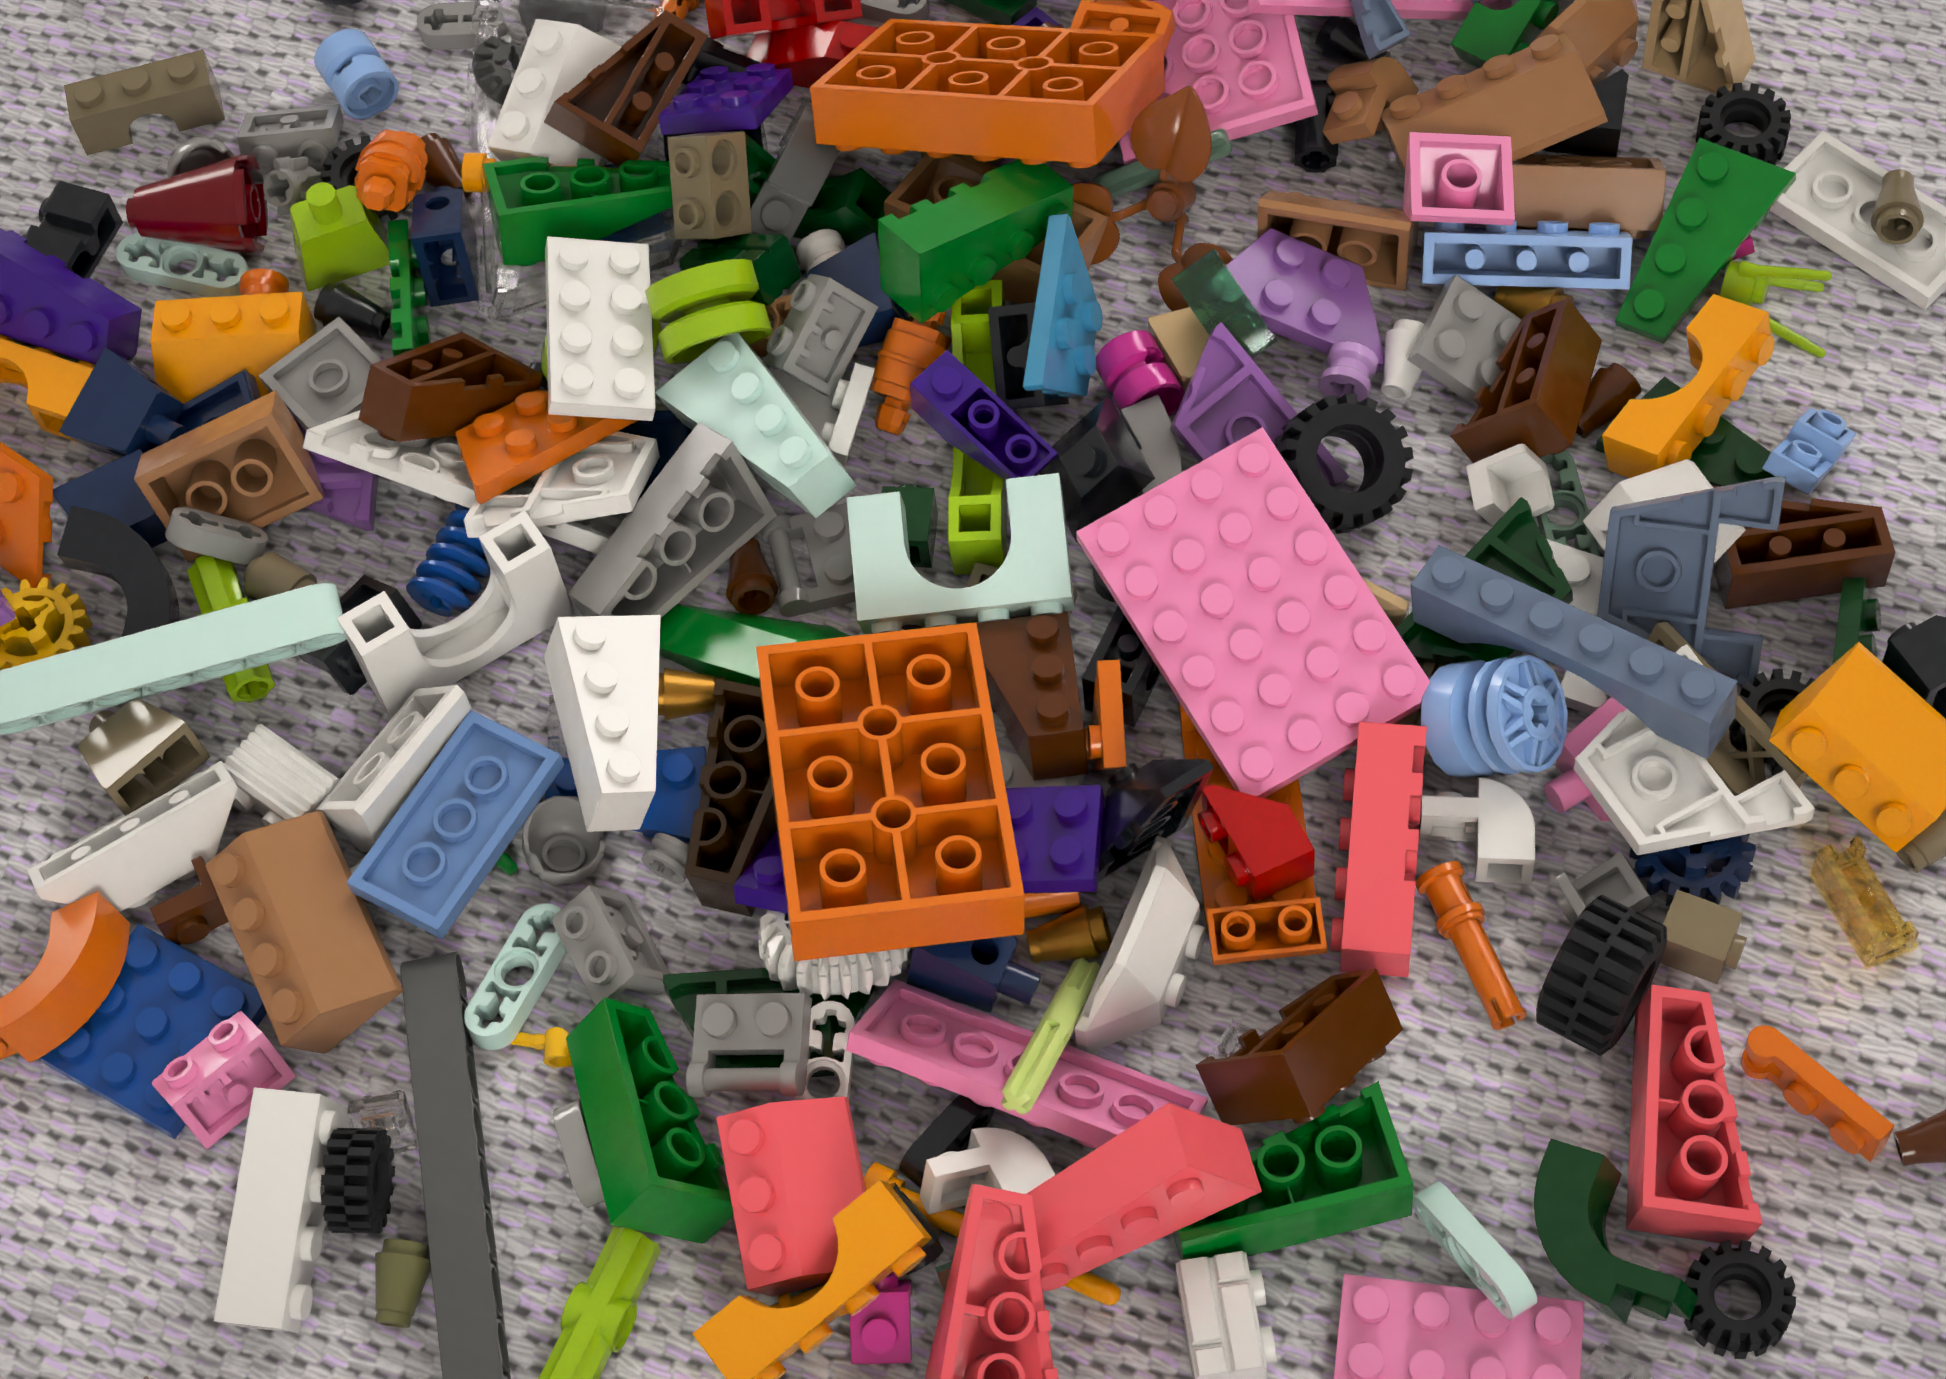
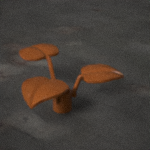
M1186 86L1172 95L1147 106L1138 114L1133 122L1130 140L1137 160L1146 168L1160 169L1159 179L1161 181L1150 189L1147 198L1120 211L1112 212V196L1106 187L1086 181L1071 184L1073 185V202L1108 217L1107 226L1091 265L1108 259L1117 249L1120 233L1115 221H1120L1143 210H1148L1158 221H1174L1176 223L1171 255L1176 263L1164 268L1158 277L1161 297L1172 312L1204 304L1196 300L1198 293L1207 281L1233 260L1226 250L1210 243H1197L1190 246L1184 254L1181 252L1184 228L1189 222V217L1185 212L1193 206L1196 200V188L1192 181L1199 177L1208 166L1212 150L1210 126L1204 106L1193 86Z

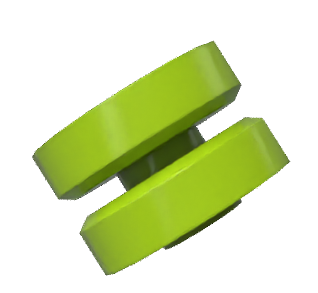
M731 259L700 265L665 277L645 290L653 320L669 323L658 334L666 364L691 363L725 335L739 333L752 346L773 333L765 304L748 301L760 289L752 260Z

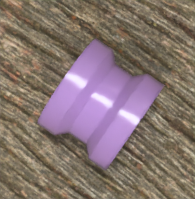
M1345 341L1333 344L1327 354L1326 363L1329 368L1325 369L1321 374L1319 389L1326 397L1335 395L1336 399L1344 394H1357V401H1363L1370 394L1371 383L1369 378H1372L1377 370L1378 358L1376 354L1360 343Z

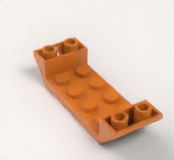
M1178 701L1184 759H1208L1214 770L1206 786L1214 784L1235 790ZM1298 778L1265 797V799L1287 804L1307 835ZM1201 793L1191 814L1207 938L1213 965L1327 953L1320 897H1316L1313 876L1254 903L1244 886L1237 888L1232 883L1223 862V857L1226 854L1219 842L1211 844L1200 827L1197 814L1202 812Z

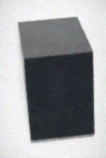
M1621 69L1593 86L1608 122L1544 148L1546 152L1581 156L1617 157L1629 75Z

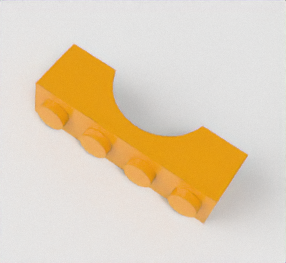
M1713 294L1686 328L1691 365L1698 370V373L1687 385L1674 393L1653 399H1630L1602 434L1608 470L1632 478L1686 459L1690 460L1692 452L1702 439L1709 437L1714 432L1719 422V417L1732 401H1737L1742 396L1747 381L1759 365L1763 366L1769 361L1775 344L1774 337L1771 336L1769 312Z
M0 334V383H13L28 389L26 404L41 430L76 441L62 434L59 430L95 366L82 360L75 363L60 358L52 351L42 347L32 349L17 344L11 338Z
M878 1180L833 1217L838 1237L837 1260L829 1280L816 1295L799 1305L788 1308H774L751 1296L739 1295L692 1333L726 1379L781 1378L787 1371L782 1365L783 1361L799 1348L805 1355L816 1349L833 1334V1330L828 1325L846 1309L851 1316L862 1311L880 1295V1292L875 1287L880 1281L893 1271L898 1278L902 1277L927 1256L922 1247L932 1237L888 1182Z

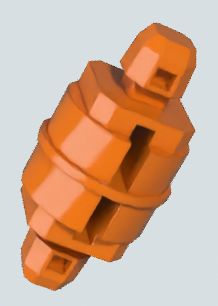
M385 129L378 133L361 151L355 168L358 173L354 181L357 188L356 197L367 209L398 212L405 208L422 189L427 173L425 167L428 163L424 141L415 133Z
M946 311L938 312L922 324L915 318H913L912 322L894 318L891 329L887 330L881 350L877 351L878 359L874 367L873 381L869 389L885 398L883 404L879 403L876 412L875 426L877 429L899 436L904 431L911 416L907 413L909 406L911 407L910 383L948 350L951 344V338L936 330L938 325L943 326Z

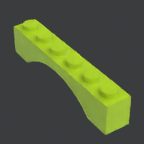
M990 280L983 286L975 287L957 299L951 306L952 355L995 395L996 388L988 307L1006 305L1002 280ZM953 446L952 479L948 497V545L954 575L971 574L975 562L1000 568L1007 556L1006 480Z

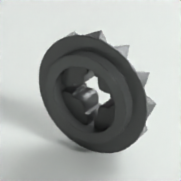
M510 33L501 38H496L493 35L490 36L476 49L472 60L473 74L479 87L489 98L501 105L504 104L513 80L510 70L502 66L509 59L512 68L517 70L527 41L515 42Z

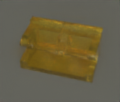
M1855 836L1850 841V847L1838 854L1833 844L1818 849L1810 877L1867 970L1917 949L1918 943L1916 939L1919 932L1912 921H1903L1864 857L1867 849L1859 836Z

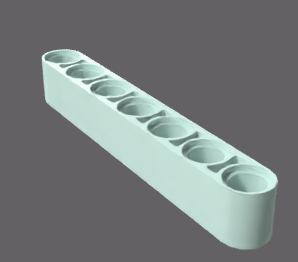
M332 583L309 585L0 670V735L30 730L124 704L132 699L146 698L337 645L347 639L337 620L339 616L343 615L337 587Z

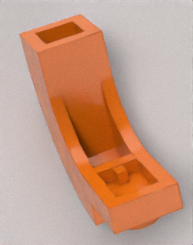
M98 891L51 912L48 944L40 962L18 987L0 998V1060L18 1052L31 1063L51 1052L70 1038L89 1020L114 986L125 962L129 944L130 922Z

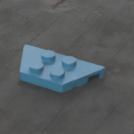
M1069 214L1052 215L1048 218L1023 387L1026 391L1042 390L1044 394H1058V396L1067 398L1087 396L1090 375H1093L1096 370L1094 345L1096 331H1100L1102 327V310L1097 302Z

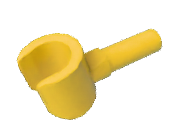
M553 1027L546 1030L545 1034L519 1032L513 1042L509 1044L544 1050L543 1062L549 1067H573L566 1041L569 1033L563 1028Z

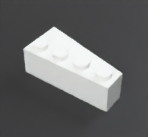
M661 615L557 617L548 642L544 661L587 832L640 829L655 794Z
M254 1087L214 1315L215 1322L231 1326L299 1333L301 1321H305L308 1318L312 1307L313 1293L310 1285L316 1260L321 1251L322 1236L326 1224L323 1217L326 1205H321V1195L324 1193V1185H321V1175H325V1167L322 1164L324 1155H328L326 1145L328 1139H332L331 1133L333 1130L349 1128L353 1110L321 1094Z

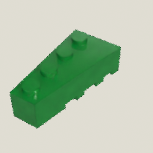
M1017 159L985 173L979 185L971 188L963 182L950 188L948 198L932 204L928 199H924L910 206V214L898 219L891 213L878 219L881 290L921 324L938 312H945L957 299L975 287L985 285L994 274L1013 261L1023 259L1032 248L1044 241L1049 216L1069 214L1072 220L1073 185L1045 163L1026 165L1021 163L1020 159Z
M604 997L566 1037L610 1225L700 1244L706 1243L734 1216L729 1188H726L718 1171L724 1164V1161L715 1143L705 1144L694 1122L700 1115L699 1109L693 1097L688 1096L676 1084L673 1075L679 1068L650 1009Z
M1379 1081L1360 1090L1359 1097L1339 1107L1335 1104L1327 1107L1325 1112L1314 1120L1286 1134L1280 1131L1262 1140L1261 1147L1249 1152L1262 1192L1173 1232V1237L1180 1260L1205 1256L1212 1258L1218 1254L1238 1251L1246 1252L1247 1257L1412 1216L1413 1181Z

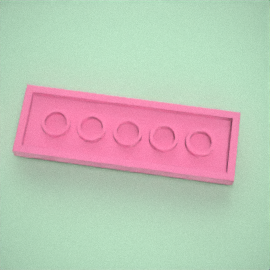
M896 979L849 1031L846 1051L862 1056L875 1065L887 1066L916 1077L926 1085L942 1087L968 1097L978 1105L993 1107L1022 1118L1032 1126L1048 1128L1078 1140L1082 1145L1090 1148L1100 1147L1167 1103L1204 1115L1208 1102L1207 1097L1066 1044L1032 1109L1022 1115L1015 1110L1007 1111L1001 1103L1004 1097L1002 1089L1034 1032Z

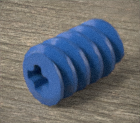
M456 503V510L450 512L446 517V527H442L436 534V544H432L428 548L426 560L422 561L416 568L417 577L412 578L406 585L407 593L416 603L427 611L443 617H450L453 608L466 611L472 606L470 599L462 593L466 592L477 595L482 590L481 584L472 575L482 578L490 576V566L483 560H487L479 538L467 537L464 518L470 508Z

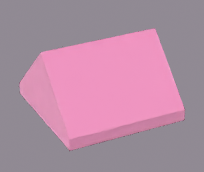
M1409 132L1402 208L1409 220L1513 226L1515 212L1511 137Z

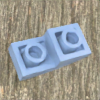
M1809 408L1796 420L1787 438L1772 450L1762 469L1774 476L1786 477V483L1810 495L1841 458L1857 433L1845 427L1846 422L1837 414L1824 409L1817 411Z

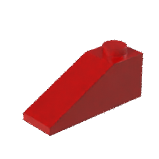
M837 20L760 33L755 35L746 57L761 63H772L775 65V69L791 68L793 85L810 89V86L878 28Z

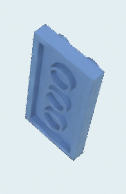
M470 710L346 882L350 891L426 932L443 939L563 768L564 762L561 754Z

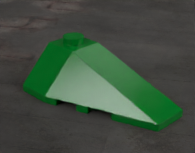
M528 157L483 164L495 238L504 267L513 265L526 267L545 261L547 236L599 240L673 207L669 161L627 160L619 168H604L595 165V159L578 158L577 167L549 166V157Z
M676 604L660 619L659 655L699 674L726 677L727 681L760 687L757 646L847 637L850 635L831 626Z

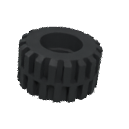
M1344 394L1336 399L1335 395L1321 399L1315 404H1311L1282 427L1284 432L1276 437L1273 443L1330 530H1335L1336 534L1348 533L1356 528L1360 529L1392 511V505L1400 502L1407 492L1402 486L1411 481L1413 469L1405 467V463L1413 459L1412 447L1403 448L1401 440L1408 436L1404 426L1395 429L1390 422L1396 415L1388 408L1381 413L1377 412L1375 409L1378 401L1369 397L1358 402L1357 394ZM1324 437L1342 438L1352 444L1359 452L1364 465V477L1357 492L1346 493L1330 486L1322 477L1317 465V451Z
M1604 895L1598 896L1579 915L1552 963L1537 1002V1024L1599 1056L1605 1054L1617 1044L1626 1031L1638 1005L1652 983L1666 948L1667 927Z

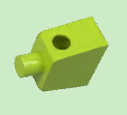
M316 183L307 190L306 200L294 203L289 208L295 253L308 292L324 287L327 283L333 284L390 265L388 235L385 226L376 212L372 209H367L356 197V186L349 185L335 190L329 183Z

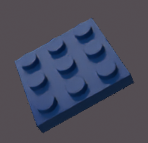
M138 924L129 936L128 950L121 972L100 1007L70 1038L39 1059L44 1065L169 1137L176 1139L184 1128L185 1123L152 1085L153 1080L163 1073L171 1061L184 1056L209 1036L211 1030L218 1023L230 1019L237 1012L241 1011L258 1026L267 1012L257 988L174 942L166 940L165 937L145 926Z

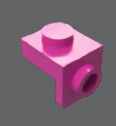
M891 1272L875 1286L880 1295L862 1311L854 1316L850 1315L851 1364L911 1363L910 1298L912 1295V1280H898L897 1275Z

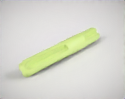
M1079 958L1072 963L1002 1089L1004 1097L1001 1103L1007 1111L1015 1110L1022 1115L1032 1109L1074 1032L1076 1023L1100 971L1101 966L1098 962L1093 961L1089 963L1086 959Z

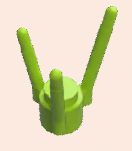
M1731 260L1723 279L1720 296L1752 306L1754 303L1763 305L1770 286L1822 292L1825 288L1824 284L1811 280L1829 281L1832 278V274L1830 271L1758 265L1746 261ZM1769 317L1772 333L1818 358H1823L1826 355V351Z

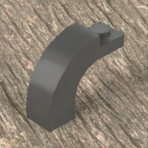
M806 101L801 103L778 144L781 147L780 152L750 206L752 234H783L785 237H788L790 242L806 211L816 199L840 152L835 148V145L816 144L812 105Z

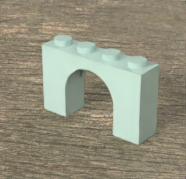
M1059 473L1006 479L1011 527V542L1008 554L1003 564L991 577L977 585L966 588L941 587L929 582L914 569L909 554L906 510L899 491L846 497L857 621L863 634L902 631L901 627L905 625H919L929 628L975 621L981 623L1005 620L1011 617L1061 614L1063 611L1075 610L1063 491Z

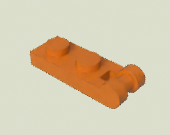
M1761 1025L1751 1030L1746 1041V1048L1741 1057L1743 1071L1755 1079H1770L1783 1090L1782 1093L1785 1100L1793 1109L1806 1116L1812 1114L1827 1126L1830 1136L1838 1146L1848 1153H1859L1871 1162L1886 1146L1895 1125L1777 1029Z

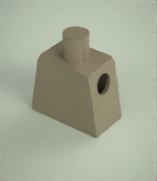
M139 698L129 700L115 713L109 710L97 713L89 724L90 734L80 741L78 746L79 751L103 789L125 816L175 788L211 757L186 722Z

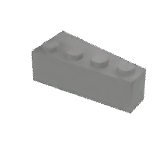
M698 422L636 503L633 511L629 512L567 593L582 616L661 615V619L777 516L734 442Z

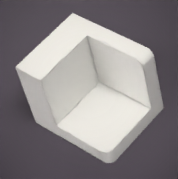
M1517 444L1466 466L1474 510L1492 526L1497 523L1520 497L1528 501L1533 517L1548 512L1555 506L1546 463L1525 444Z

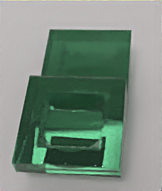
M1215 249L1172 278L1209 335L1222 322L1251 358H1254L1278 341Z

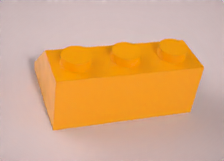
M303 292L155 301L150 343L156 382L184 404L239 372L247 370L254 376L260 396L269 394L270 392L264 387L259 375L316 334L317 325Z
M1860 642L1855 644L1780 711L1769 741L1895 853L1935 822L1946 809V719Z

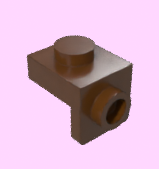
M202 856L191 860L201 884L150 908L155 922L166 940H170L177 945L196 943L204 939L211 930L229 922Z

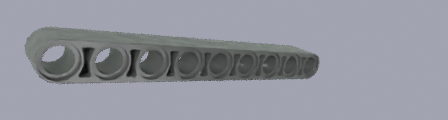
M456 951L402 962L400 968L402 988L404 990L403 1001L442 1379H511L473 1041L464 1021L465 1010L468 1006L466 979L460 955Z

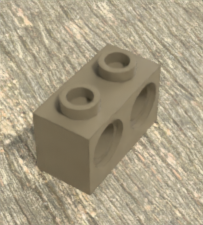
M745 131L703 132L667 137L675 239H717L752 233Z

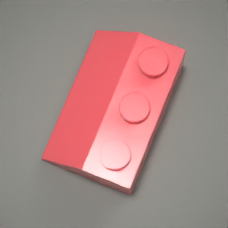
M842 1096L770 1102L716 1117L747 1290L773 1297L827 1283L834 1270L838 1255V1237L833 1217L866 1191L849 1099Z

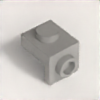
M1619 852L1574 881L1565 872L1555 877L1564 893L1556 901L1572 926L1585 907L1600 895H1604L1638 913L1654 904L1653 899L1622 852Z

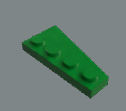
M1699 138L1616 317V326L1664 344L1705 294V289L1720 270L1723 271L1734 258L1737 249L1749 234L1756 230L1767 217L1770 208L1782 193L1785 194L1795 182L1796 173Z
M407 219L388 221L389 264L392 278H390V293L393 309H391V325L395 339H392L393 356L431 343L428 317H420L419 307L428 306L427 291L423 278L416 275V268H419V264L411 241V232Z

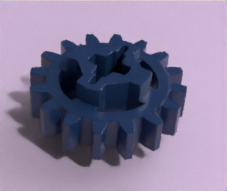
M1750 834L1642 855H1636L1630 846L1629 857L1637 860L1634 870L1639 878L1650 877L1646 889L1650 896L1658 893L1660 890L1667 893L1666 906L1670 907L1677 889L1720 904L1721 892L1734 899L1738 896L1741 886L1740 882H1748L1753 868L1750 862H1753L1756 845L1747 842ZM1690 848H1694L1695 853H1690ZM1711 872H1720L1715 876L1705 879Z

